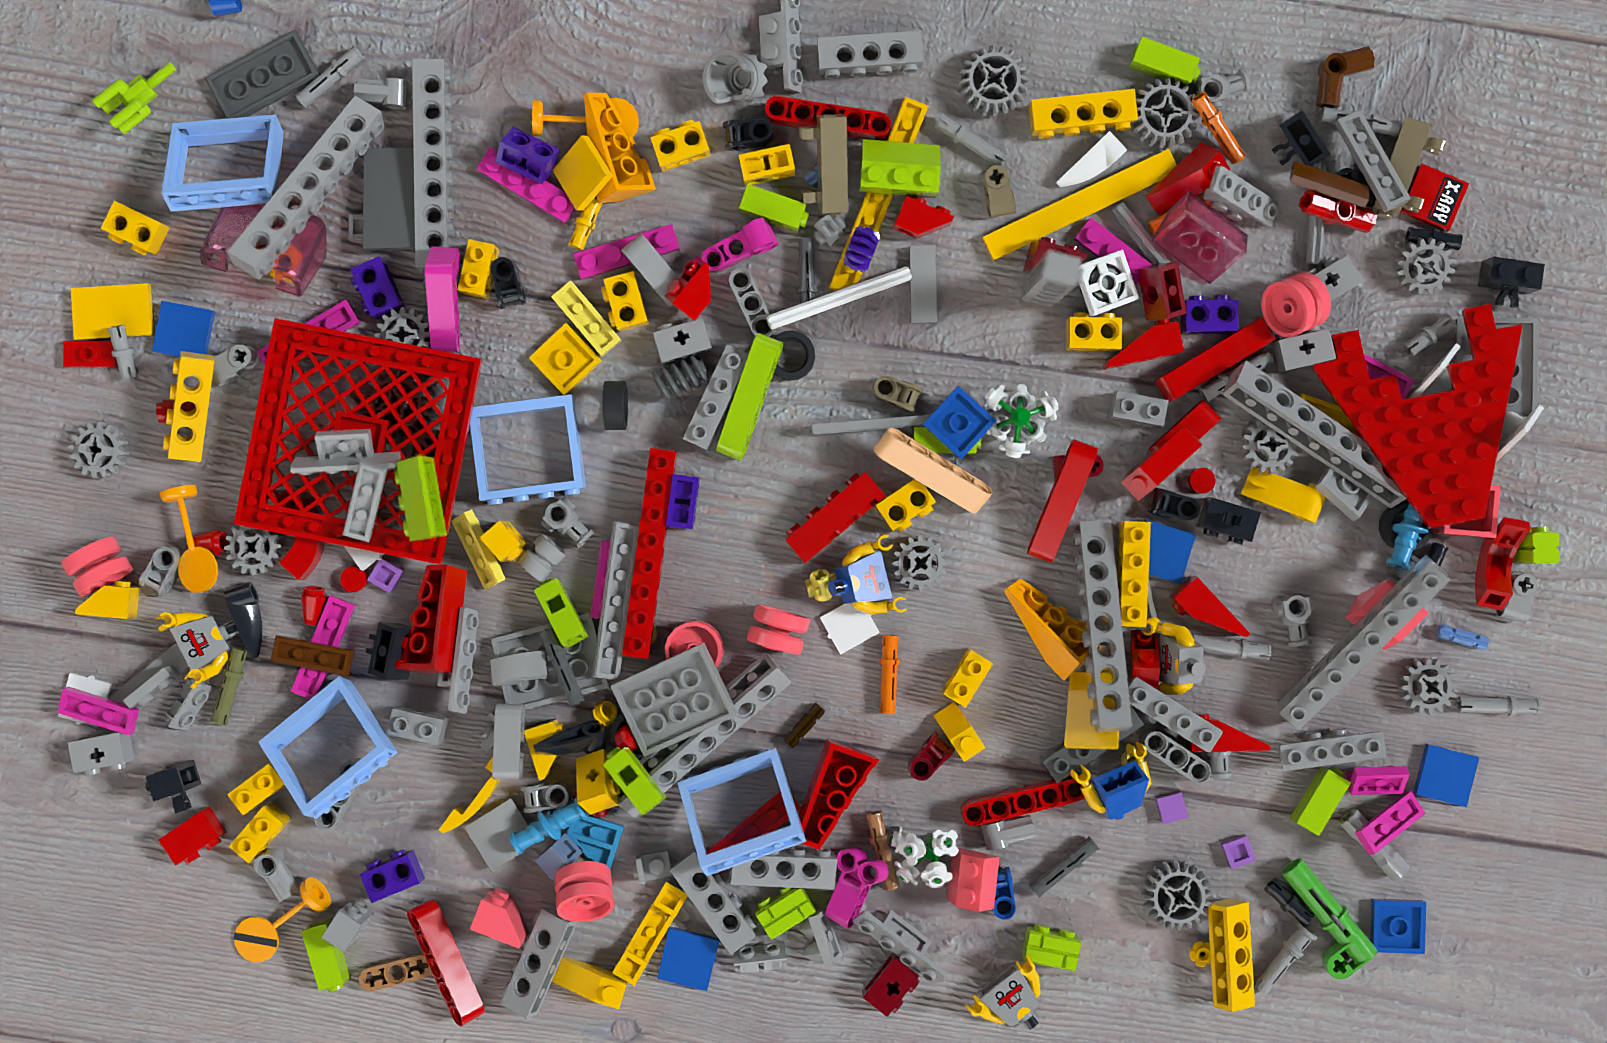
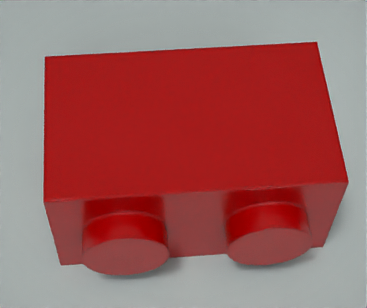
M208 807L170 831L158 841L175 866L182 862L188 865L200 857L198 853L205 847L210 850L221 843L222 840L219 837L227 833L211 807Z

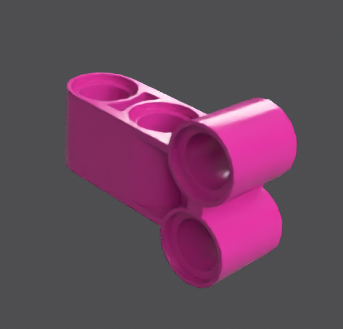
M759 218L746 224L740 232L707 248L702 253L701 259L709 265L710 271L722 272L757 253L762 254L775 248L779 243L768 220L764 221L763 218ZM741 241L743 243V251L735 255L732 250L733 245ZM718 253L721 258L720 263L712 267L710 257Z
M860 847L844 849L837 854V867L842 873L825 912L826 917L846 929H850L854 925L853 920L860 913L871 885L883 882L889 874V867L886 862L881 859L867 861V855ZM850 854L854 857V865H851L849 862ZM871 866L876 870L875 878L870 873Z

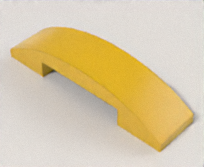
M492 757L491 760L488 762V764L485 766V768L488 769V770H489L490 772H492V773H493V757ZM492 774L467 810L458 805L438 831L445 833L467 821L488 801L500 780L493 779Z
M667 881L665 882L614 968L613 974L633 986L636 985L674 917H676L688 895L684 891Z

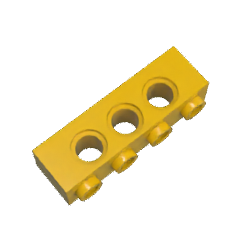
M1135 89L1032 99L1028 105L1031 136H1038L1039 139L1053 138L1054 134L1064 133L1066 137L1076 136L1080 134V131L1090 130V134L1105 132L1107 128L1125 131L1131 129V126H1133L1131 122L1138 120ZM1103 108H1111L1114 111V117H1106L1103 114ZM1077 111H1086L1089 115V120L1083 121L1079 119ZM1051 114H1061L1063 122L1055 123L1051 118Z
M180 351V357L174 358L172 374H177L176 384H171L169 399L174 400L173 409L167 410L166 425H171L170 435L164 434L163 450H167L169 459L201 462L214 368L213 355ZM188 376H195L199 379L195 386H187L183 381ZM190 401L196 406L192 411L187 412L180 408L181 404ZM181 427L192 429V433L188 436H180L177 431Z
M1119 521L1117 583L1122 626H1147L1151 522Z
M1231 898L1211 902L1212 906L1208 907L1213 1007L1230 1012L1254 1007L1249 902Z

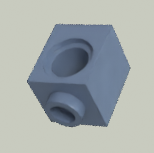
M565 833L560 839L549 846L535 862L553 880L556 872L562 867L573 863L582 851Z

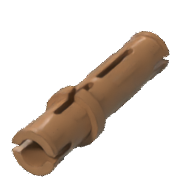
M873 811L865 815L871 834L869 840L874 846L876 859L883 860L889 867L888 877L882 882L883 890H894L900 885L888 842L890 835L886 832L882 811Z

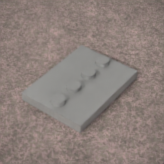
M1463 318L1455 319L1457 325L1455 328V344L1457 343L1461 347L1455 354V363L1473 360ZM1494 318L1496 329L1522 324V333L1506 411L1514 412L1525 419L1538 407L1539 318Z
M590 613L579 616L589 637L567 648V655H565L583 696L610 689L608 679L592 677L597 631L594 618L589 617ZM551 623L491 639L495 658L525 652L545 651L546 679L520 680L519 684L502 685L506 704H524L525 711L567 700L554 667L547 660L548 653L539 636L542 632L553 628Z
M701 643L610 686L644 757L738 714L705 643Z

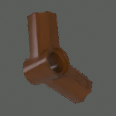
M1369 46L1344 53H1333L1320 63L1317 69L1319 83L1315 106L1320 108L1326 106L1336 109L1340 107L1344 77L1374 68L1375 58ZM1328 63H1333L1337 67V73L1329 69Z

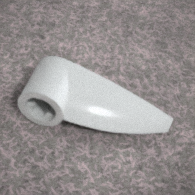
M1109 131L1056 184L1059 187H1066L1087 181L1110 167L1127 149Z

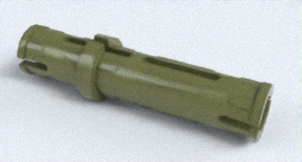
M231 647L228 663L222 671L224 675L210 720L214 724H228L240 679H243L244 675L242 670L248 653L245 648Z

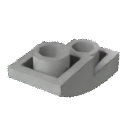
M545 651L518 653L490 660L492 686L519 684L520 680L546 679Z

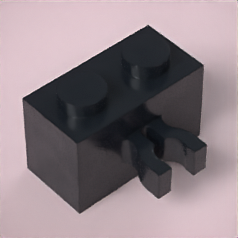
M1302 109L1279 124L1288 142L1279 144L1271 150L1273 153H1276L1280 149L1286 150L1290 146L1293 147L1292 150L1287 152L1286 157L1279 161L1282 166L1291 159L1293 154H1298L1303 164L1311 167L1330 155Z
M1493 256L1481 261L1478 287L1500 290L1495 300V306L1504 305V298L1508 295L1510 299L1509 308H1517L1519 306L1517 292L1530 294L1541 290L1545 264Z
M1206 497L1196 527L1204 529L1203 534L1218 538L1219 534L1228 536V542L1243 545V542L1253 541L1261 512L1213 497Z
M378 622L376 634H369V639L374 640L373 648H366L365 652L371 655L368 668L369 674L385 680H408L409 671L395 669L394 667L397 659L401 660L404 651L401 645L404 637L409 635L410 626L401 623Z
M194 760L145 776L147 780L145 784L146 790L152 796L153 802L171 796L175 814L192 808L186 791L202 784Z

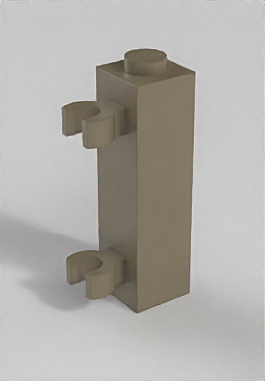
M843 114L816 115L817 127H799V138L802 140L817 139L818 190H801V201L803 203L818 202L819 211L823 214H829L831 217H841V213L848 212L847 117Z
M1405 117L1401 124L1399 135L1396 138L1389 158L1406 191L1409 189L1422 149L1439 155L1445 143V140L1427 137L1431 124ZM1410 196L1411 199L1407 203L1385 213L1376 199L1371 210H1374L1379 218L1387 220L1391 218L1396 219L1401 208L1418 213L1421 210L1424 199Z

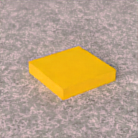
M581 135L553 169L555 176L575 209L582 211L613 177L590 137Z
M567 323L529 357L563 395H567L602 362L597 354Z

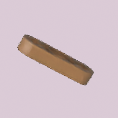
M423 952L366 967L359 976V984L366 991H375L425 978L431 973L429 965L425 968V971L420 967L415 968L411 971L412 975H410V967L417 965L420 959L423 963H427ZM391 966H401L404 970L403 977L394 978L390 973ZM382 968H384V977L378 978L374 984L371 980L367 981L366 977L370 972L373 976L380 975L383 972Z

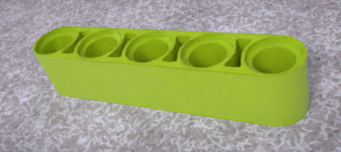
M760 333L756 335L721 432L716 452L739 461L743 459L782 352L783 342Z

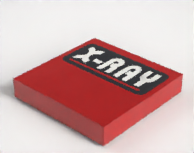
M1422 163L1418 166L1408 190L1409 196L1424 199L1421 210L1418 213H1414L1401 208L1400 213L1448 232L1451 229L1470 183Z

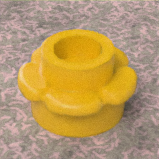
M610 701L597 702L594 705L593 717L596 721H599V724L603 723L604 726H608L609 723L614 722L617 716V709Z
M1198 941L1192 945L1189 956L1197 966L1205 967L1206 964H1211L1210 943ZM1201 952H1204L1205 955H1204V956H1200V953H1201Z

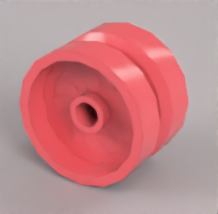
M1299 272L1266 288L1261 301L1262 314L1267 325L1275 333L1283 337H1294L1326 321L1331 309L1330 294L1325 284L1317 276L1309 272Z
M107 537L93 542L70 554L61 562L67 576H78L72 584L79 596L95 593L104 585H112L114 580H121L133 571L127 557H117L122 549L115 537Z
M756 604L753 618L758 622L767 624V627L750 626L746 640L762 645V647L770 650L801 655L804 641L802 638L790 634V631L806 633L810 619L781 609Z
M700 620L689 621L676 627L668 636L665 645V657L667 660L691 649L692 645L697 646L705 643L717 668L722 662L725 653L724 640L720 632L711 624Z
M581 861L566 865L556 872L554 876L557 894L556 910L558 916L571 922H588L603 918L612 912L615 907L613 890L611 889L613 886L611 869L607 865L596 861Z

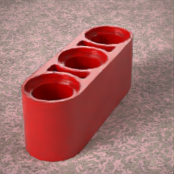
M1202 399L1152 444L1149 451L1153 452L1184 425L1200 440L1221 420V417Z

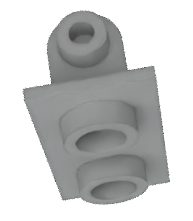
M194 678L187 679L186 684L179 693L185 699L184 702L176 699L166 713L167 718L165 721L169 723L168 727L187 731L194 722L202 705L207 701L214 686L200 683L197 688L192 689L191 685L196 681Z
M785 942L742 946L734 952L735 971H741V974L758 972L759 963L764 964V971L782 969L783 966H787Z

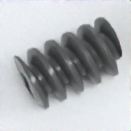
M700 354V360L690 355V364L681 359V368L672 363L670 373L664 367L661 368L662 376L660 377L654 371L652 372L661 397L664 395L668 400H672V391L681 396V387L690 392L691 383L699 388L701 387L700 379L709 384L710 377Z

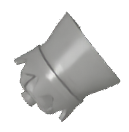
M720 50L711 55L703 70L704 89L709 98L715 103H726L731 99L752 102L754 98L764 95L762 87L767 83V78L764 76L767 65L759 62L756 55L746 53L738 55L730 50Z

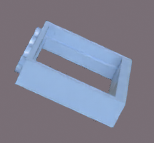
M277 115L172 123L162 187V196L170 211L266 204L278 190L284 132ZM268 140L264 177L183 184L189 146Z
M563 395L473 407L470 429L480 501H487L488 505L503 504V499L513 498V502L528 501V495L538 494L539 499L555 497L554 492L564 491L565 496L580 494V489L586 488L575 396ZM565 408L574 481L489 492L479 419Z
M340 676L258 742L303 815L316 819L323 813L327 814L330 811V807L335 803L347 798L351 794L352 789L368 781L373 772L378 768L386 766L388 764L387 761L398 753L353 683ZM345 699L376 747L311 800L281 753V750Z
M776 748L762 750L757 755L749 758H738L732 764L723 767L715 766L706 773L689 775L683 781L677 782L699 863L706 876L806 842L785 771ZM773 766L791 826L707 855L690 794Z

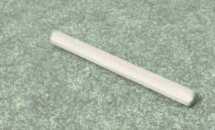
M903 267L770 314L767 316L768 326L770 329H775L907 282L912 278L908 267Z

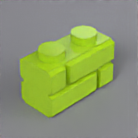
M1530 527L1531 530L1517 549L1513 562L1523 564H1557L1560 562V550L1557 549L1559 546V533L1549 532V527Z
M782 887L779 889L781 894L773 899L767 896L757 903L758 908L755 909V915L771 940L816 913V908L804 888Z
M1036 923L1034 927L1027 926L1022 958L1026 962V956L1029 955L1035 964L1076 971L1081 940L1078 936H1075L1076 932L1061 928L1060 932L1050 931V927L1047 925Z

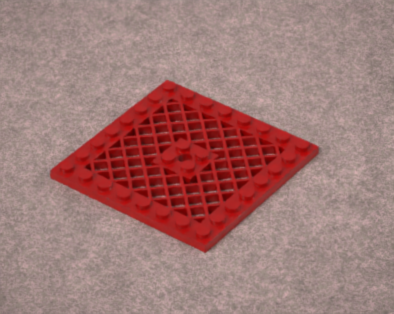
M274 318L234 524L442 565L483 359ZM298 350L304 351L303 353L297 356ZM314 353L330 357L320 363ZM309 356L315 367L304 373L298 363ZM340 358L356 362L346 368ZM335 361L341 372L330 378L324 368ZM365 363L382 367L371 373ZM361 366L367 377L356 384L350 372ZM295 368L300 377L292 382ZM391 368L408 372L397 378ZM387 371L393 382L381 388L375 378ZM320 372L326 382L315 389L308 378ZM416 373L434 377L423 383ZM345 376L352 387L341 394L334 383ZM412 376L419 387L407 393L401 383ZM442 378L450 379L448 387ZM371 381L378 392L366 399L360 388ZM438 381L445 392L433 399L427 388ZM304 382L310 393L300 399L293 388ZM397 386L403 397L392 404L385 393ZM330 387L336 398L325 404L319 393ZM356 392L362 403L351 409L345 398ZM423 392L429 402L418 409L411 398ZM290 394L295 403L287 407ZM314 397L321 408L310 414L304 403ZM382 397L388 407L379 414H376L370 403ZM446 398L444 411L442 412L437 403ZM340 402L346 412L336 410L334 417L329 409ZM407 402L413 413L402 419L396 408ZM299 407L305 418L294 424L288 414ZM366 407L372 417L357 415L356 413ZM433 407L439 418L428 425L422 413ZM392 412L398 423L389 429L390 421L381 418ZM325 413L331 423L320 430L314 419ZM417 417L424 428L413 435L406 424ZM285 420L290 428L282 433ZM309 423L315 434L305 440L299 429ZM441 423L439 437L437 438L432 429ZM402 427L408 439L397 445L391 434ZM332 429L333 431L370 429L374 453H384L388 440L393 447L389 452H400L401 461L407 459L401 449L410 443L419 452L415 457L427 456V454L436 449L434 464L447 536L418 541H410L409 536L406 537L403 528L404 520L401 517L405 514V510L398 512L391 502L402 494L401 486L396 483L392 469L387 471L388 475H386L385 482L392 479L399 490L390 496H387L384 490H382L381 498L383 500L379 503L378 509L387 505L393 516L382 522L379 516L376 515L375 522L377 525H374L370 541L366 542L344 536L343 531L346 519L335 517L344 510L348 514L351 499L346 502L340 490L349 484L354 489L357 473L351 476L348 470H342L347 480L336 486L329 476L331 474L326 473V471L320 472L321 475L310 481L307 475L299 473H289L284 476L278 465L287 459L292 464L295 458L293 455L303 448L308 456H318V454H314L309 444L315 441L317 432L330 431ZM428 432L434 444L423 450L416 439ZM294 433L300 444L289 450L283 440ZM280 446L285 454L277 459ZM275 472L280 480L271 485ZM299 474L306 485L295 492L288 481ZM325 479L331 490L320 496L314 486ZM284 485L290 496L280 502L273 491ZM310 490L316 501L305 507L299 496ZM335 494L341 506L331 512L324 501ZM269 498L271 499L274 505L268 504ZM294 500L300 510L283 506ZM320 505L326 515L309 511ZM397 520L403 530L386 526Z

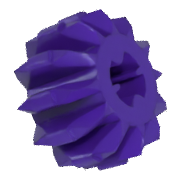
M860 225L856 227L844 256V265L855 271L865 272L868 270L880 239L879 233L869 227H862Z

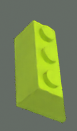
M862 140L859 192L936 198L940 186V145Z
M417 456L396 462L397 469H394L396 483L401 486L402 495H399V505L402 511L405 510L406 521L403 522V528L406 537L409 536L410 541H418L447 536L434 458Z

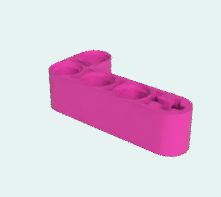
M431 247L425 264L431 349L459 353L460 350L456 280L460 263L459 248Z

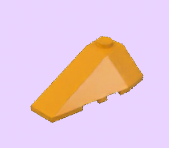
M585 93L584 104L587 136L590 137L613 175L596 195L598 203L620 202L656 190L649 165L645 158L640 159L633 147L636 143L632 136L628 138L621 126L623 120L608 94Z
M1021 578L1005 589L1006 596L1045 662L1063 680H1066L1085 663V658L1089 657L1088 647L1083 645V631H1086L1085 621H1081V619L1079 621L1066 614L1068 611L1061 605L1057 608L1048 602L1045 594ZM1103 645L1098 646V647H1097V651H1098Z

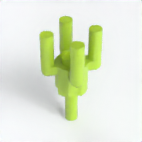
M168 62L147 80L142 75H138L128 84L122 79H118L93 98L92 101L98 108L102 107L107 114L123 103L126 107L108 121L114 128H119L126 134L150 115L151 109L147 104L158 96L154 88L173 74L177 68L171 62Z

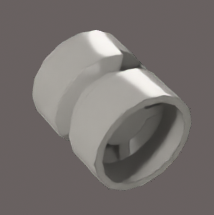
M541 533L532 543L533 549L526 550L517 561L529 574L543 582L552 573V565L558 566L567 554L555 542Z

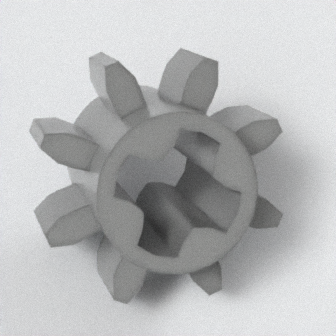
M828 214L814 225L817 229L814 237L821 245L827 242L831 247L845 236L842 231L845 228V224L839 216L833 219Z

